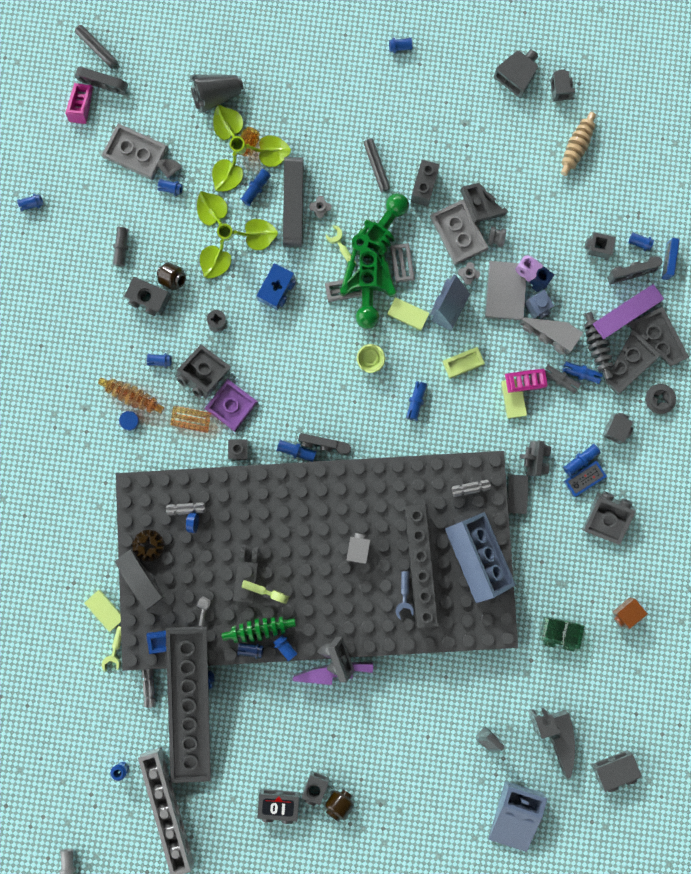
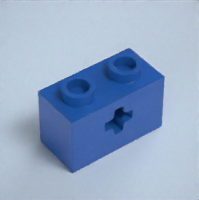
M274 263L256 295L258 301L276 310L280 306L283 307L287 301V292L289 290L292 291L296 284L295 274ZM280 284L281 289L275 291L274 286L278 287Z

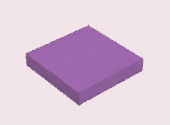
M227 379L204 409L236 432L258 401Z

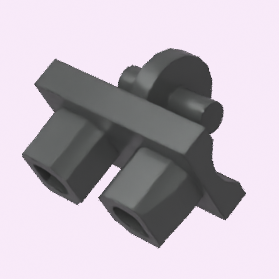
M530 441V446L526 447V453L520 454L519 458L525 460L524 467H527L526 475L541 476L549 473V464L543 463V456L549 457L552 447L546 445L545 441Z

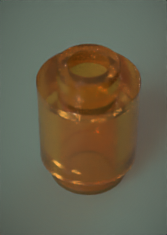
M246 127L240 137L243 138L246 144L256 148L260 140V133L252 127ZM247 149L241 155L247 157V155H252L254 151Z

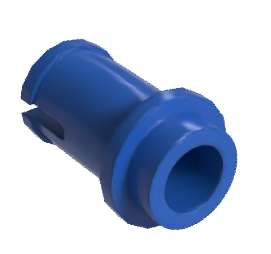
M411 37L405 39L392 38V40H389L390 52L396 53V51L412 50Z
M159 180L158 191L172 193L174 196L182 194L183 185L179 181Z
M36 193L31 197L17 200L21 211L35 207L41 208L44 205L41 195Z
M632 232L628 244L643 248V251H650L654 243L650 236L647 238L635 232Z
M168 353L164 355L148 354L147 362L149 363H147V366L171 367L172 356L168 355Z
M281 635L273 642L275 644L274 648H278L287 661H290L298 653L288 643L287 637Z
M120 762L112 767L110 774L114 780L120 781L125 778L126 773L129 771V765L125 766L126 762Z

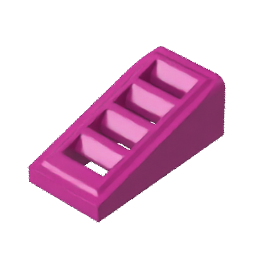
M74 83L65 112L69 122L86 124L93 91L92 85Z
M545 369L505 374L508 393L540 390L548 386ZM514 377H516V382H517V387H516V388H515Z

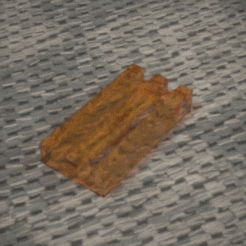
M174 405L170 425L208 433L211 413ZM188 415L203 417V418H206V419L197 418V417H192V416H188ZM178 418V419H183V420H186V421L202 423V424H205V425H204V426H201V425H196V424H191V423L176 421L175 419Z

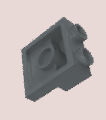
M200 345L177 369L176 377L182 386L188 385L191 387L195 396L199 398L203 396L206 399L216 389L221 379L230 371L231 366L203 345Z
M604 491L603 494L598 492L590 508L591 512L585 522L583 531L620 545L636 513L635 507L627 499L622 498L619 501L614 499L615 496L609 492Z

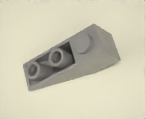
M524 318L520 323L523 326V330L530 334L533 332L539 336L538 339L541 342L551 344L555 347V351L560 354L565 353L568 355L583 334L582 331L568 322Z

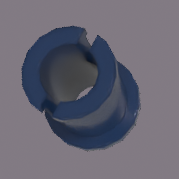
M239 642L237 654L239 656L255 657V659L262 658L264 646H261L260 643L253 645Z

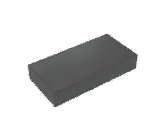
M509 474L507 488L508 513L527 514L528 475Z

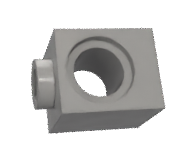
M355 533V537H350L347 554L348 561L366 564L370 540L366 539L367 535Z

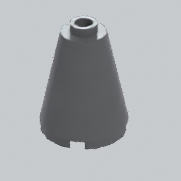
M190 75V82L194 84V87L191 88V93L196 108H200L199 113H204L241 94V90H243V82L237 75Z

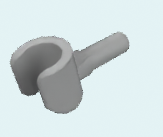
M203 596L197 604V607L202 608L199 626H204L205 616L211 604V601Z

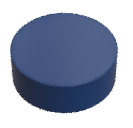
M132 411L122 413L119 418L120 426L128 431L136 429L139 425L138 415Z
M189 513L186 519V530L188 533H196L199 526V516L197 513Z

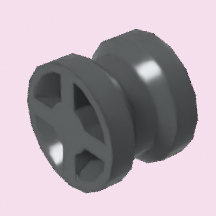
M491 226L487 245L492 246L495 244L503 248L507 229L502 228L498 230L496 227Z
M213 310L207 316V323L212 331L221 332L226 327L225 314L220 310Z

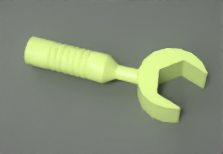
M333 225V228L337 231V236L330 238L326 235V239L332 244L337 243L339 245L340 252L348 263L351 259V254L347 247L341 243L342 230L338 226Z
M246 580L242 583V588L261 595H270L271 599L284 604L288 602L289 596L284 595V593L276 590L268 591L265 587Z
M120 625L117 627L113 641L112 655L107 656L102 661L104 672L107 671L106 664L110 661L116 663L117 670L121 666L120 659L116 656V652L121 645Z

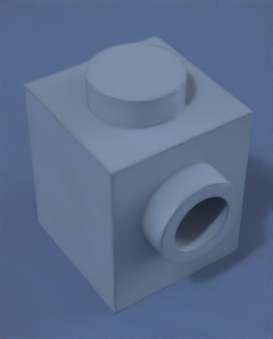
M545 290L532 296L525 302V306L533 319L541 317V319L551 314L550 310L554 307Z

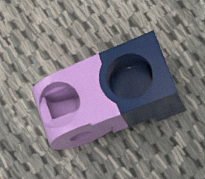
M528 255L524 256L515 268L521 277L526 278L533 285L532 289L536 292L546 288L554 277L551 271Z

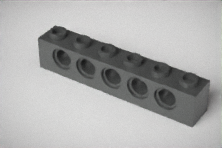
M426 505L406 506L404 509L416 627H436L438 622Z

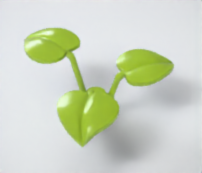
M217 105L215 109L213 127L216 135L222 140H228L232 136L229 145L233 150V162L231 163L227 159L217 161L212 169V178L215 190L217 192H226L236 188L243 179V169L235 165L237 154L241 155L247 149L260 152L259 159L262 164L267 167H276L284 161V157L291 153V149L284 140L272 135H267L260 139V149L246 144L242 137L235 135L240 133L243 128L242 116L237 111L221 105Z
M200 191L197 199L198 217L207 226H211L217 221L219 224L217 234L221 238L220 249L210 245L205 247L200 254V266L205 278L218 277L229 269L231 255L223 251L224 242L231 240L235 234L246 236V243L253 250L267 248L277 237L278 231L276 228L262 219L249 220L245 224L246 233L233 230L228 224H222L220 219L224 218L227 214V203L218 195Z

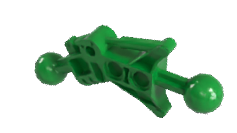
M400 193L392 194L388 197L386 201L387 211L379 223L365 220L364 228L352 238V255L347 264L340 295L346 296L352 291L362 290V307L356 312L355 319L357 324L364 329L375 327L380 318L378 311L373 307V291L384 292L389 297H394L396 293L389 265L384 255L388 251L386 247L391 246L390 241H395L394 236L387 229L396 217L405 215L409 209L408 199ZM370 248H373V249H375V250H378V254H377L376 252H374L373 250H371ZM356 255H359L360 267L358 271L353 275L355 267V257ZM370 258L373 260V263L366 265L363 260ZM371 277L373 282L367 284L363 281V278Z

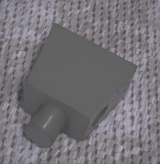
M531 49L526 55L521 51H516L496 68L493 77L521 98L537 71L538 65L534 61L538 58V54Z

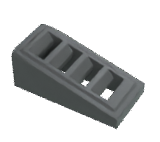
M483 727L475 737L489 751H503L505 748L500 739L486 727Z

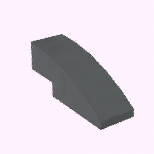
M132 549L115 561L125 581L145 610L150 609L165 597Z
M566 710L551 714L561 733L550 736L562 773L569 779L572 776L574 767L575 737L570 715Z

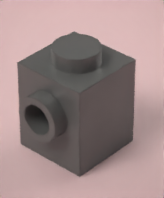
M623 413L613 414L607 423L602 437L618 444L624 443L626 438H629L633 432V427L631 426L634 421L629 420V416Z

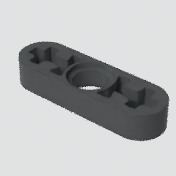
M77 67L74 76L80 82L121 95H125L128 88V83L122 79L84 67Z

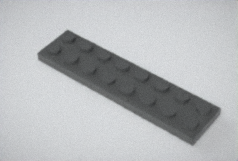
M207 626L166 628L171 783L211 781Z

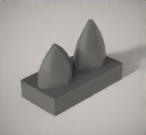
M335 637L332 643L323 645L317 651L320 655L332 659L327 670L337 675L340 683L349 680L355 670L343 637Z

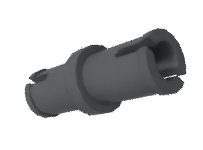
M117 227L116 242L113 244L115 249L113 265L124 267L126 250L129 247L127 245L129 229Z
M550 364L546 366L545 369L552 372L549 373L545 370L546 377L556 382L557 386L561 385L573 394L576 393L577 389L571 385L579 388L581 383L568 377L567 373L558 371L550 366Z

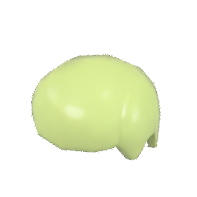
M368 344L361 347L357 353L356 360L363 371L374 373L380 371L384 366L386 357L384 351L379 346Z

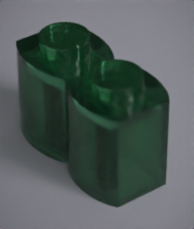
M544 616L539 639L544 641L543 645L555 647L556 644L563 645L564 650L574 652L575 648H581L585 626Z

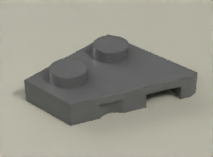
M480 183L463 186L460 190L473 223L501 217L508 212L505 207L502 209L495 202L496 198L489 194Z

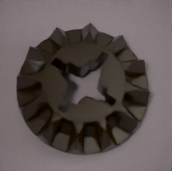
M143 530L136 535L132 542L133 552L137 558L149 562L158 559L164 550L162 536L153 530ZM150 540V544L156 546V548H150L146 554V548L140 544L147 543Z

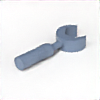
M401 571L403 602L398 604L395 610L400 620L399 612L403 608L410 609L412 616L414 613L413 607L407 603L409 571Z

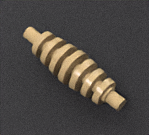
M590 112L587 119L581 120L580 125L577 126L576 131H574L568 141L564 158L561 162L563 168L560 173L564 176L568 175L570 169H575L577 163H579L589 147L593 130L596 126L593 122L596 117L594 112Z

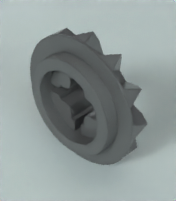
M656 384L649 388L644 400L646 401L647 408L653 413L665 414L674 408L676 395L668 385ZM661 394H663L662 399L664 400V402H661L657 405L658 399H656L655 396H660Z

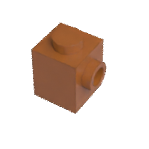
M631 597L612 611L616 616L614 618L616 623L620 627L624 626L628 629L632 628L648 614L638 601Z

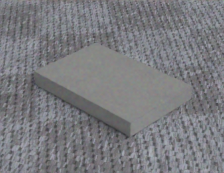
M118 123L101 156L106 160L153 180L159 169L156 162L164 159L169 147Z
M464 199L430 215L454 266L489 249L477 224L473 223Z
M489 262L485 318L521 321L524 319L526 278L521 277L515 270L519 263Z

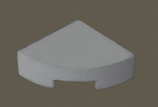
M163 159L156 162V165L167 178L171 177L182 167L178 162L171 159Z

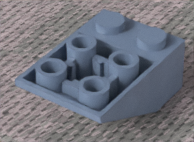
M453 274L451 279L447 278L430 314L433 316L432 322L452 331L470 296L468 290L455 274Z
M505 781L488 840L527 852L542 820L547 803L546 796L542 792Z

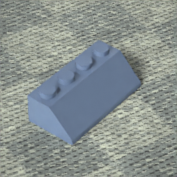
M485 512L445 528L476 603L495 598L516 586Z

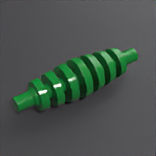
M271 617V623L268 622L267 618H263V625H261L258 618L255 619L254 627L252 621H248L247 628L242 623L239 624V630H237L236 626H233L229 632L222 633V640L232 639L234 643H239V638H241L242 642H247V636H249L250 641L253 642L257 634L258 641H262L263 633H265V637L268 639L271 638V631H273L274 636H277L278 630H281L283 634L286 633L287 628L295 627V618L286 620L283 617H279V622H276V618Z

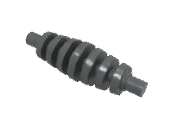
M588 312L585 314L587 322L584 324V328L587 330L585 332L586 337H589L587 338V344H591L588 346V349L593 351L591 356L596 358L594 360L595 364L600 365L597 367L598 371H602L605 380L613 378L611 368L614 367L613 362H609L612 360V355H607L611 353V349L608 347L610 344L608 340H603L602 336L593 326V323L597 320L594 319L592 312Z

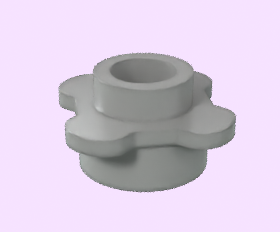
M318 196L317 200L309 205V209L314 211L318 218H323L327 211H330L332 208L331 204L327 203L323 196Z
M469 262L466 267L458 270V275L461 276L466 285H470L475 278L478 279L480 277V272L474 268L473 263Z

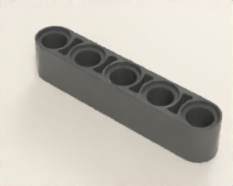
M284 157L283 247H302L303 157Z

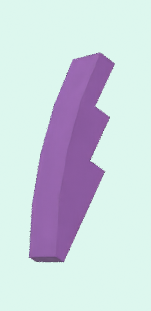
M652 284L594 322L593 326L604 340L660 303L664 298L655 285Z
M352 662L355 671L373 673V662ZM323 665L294 674L293 681L332 685L333 677L338 676L327 670L328 665Z

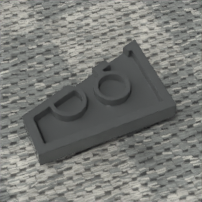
M663 307L627 324L631 330L636 331L650 344L670 367L689 358Z
M632 330L614 363V367L611 369L613 378L605 380V383L619 395L661 355L636 331Z

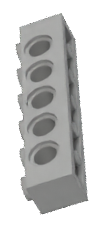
M162 747L142 753L138 760L170 874L191 872L194 861Z

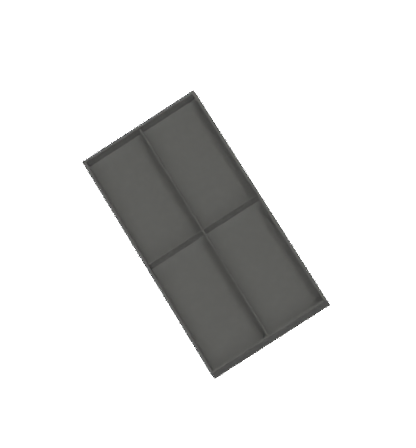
M504 451L115 473L118 558L130 549L133 551L132 542L136 535L143 530L156 531L164 540V550L158 559L149 562L139 559L154 579L156 586L165 596L150 609H144L119 571L122 671L167 668L166 652L149 654L146 635L150 632L165 631L166 628L207 626L208 666L287 661L279 649L274 648L275 644L273 642L281 635L287 637L288 643L298 653L290 661L329 659L320 655L317 651L323 645L332 643L335 637H343L350 658L518 648L514 587L495 598L476 603L445 530L449 526L485 512L513 577ZM482 480H489L491 489L487 491L480 490L477 493L462 494V496L454 497L452 494L453 486H462L463 484L477 481L480 483ZM205 503V513H198L199 526L196 533H188L186 530L188 514L167 515L166 513L167 505L174 504L177 506V504ZM426 505L438 622L436 627H416L404 509L406 506ZM355 533L367 535L366 539L370 540L366 564L347 560L350 537H355ZM150 540L147 543L140 544L146 548V554L150 548H156V546L150 544ZM242 545L247 546L246 562H252V551L254 547H259L256 584L265 587L268 591L276 590L289 596L287 604L271 599L270 595H261L256 592L253 603L233 601L238 561H240ZM401 571H409L407 603L413 607L414 613L412 616L410 609L403 608L399 612L400 620L395 610L397 605L403 602ZM203 596L208 598L211 604L205 616L204 626H199L202 608L197 607V604ZM271 617H275L276 622H279V617H283L286 620L295 618L296 626L287 628L286 633L282 634L281 630H278V635L274 636L273 631H271V638L266 639L265 633H263L262 641H258L256 634L255 641L251 642L249 636H247V642H242L253 645L260 643L261 646H264L262 658L255 659V657L239 656L237 654L239 643H234L232 639L222 640V633L229 632L233 626H236L237 630H239V624L242 623L247 628L248 621H252L254 627L255 619L258 618L261 625H263V618H267L269 623H271Z

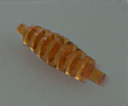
M101 377L98 381L99 385L105 387V392L108 394L112 392L113 397H118L119 401H124V404L128 406L131 405L134 408L139 406L140 410H145L146 408V412L149 413L156 411L162 414L165 407L157 404L156 398H151V395L148 393L144 395V391L142 389L138 390V387L135 385L131 387V384H124L120 380L117 382L113 378L106 380Z

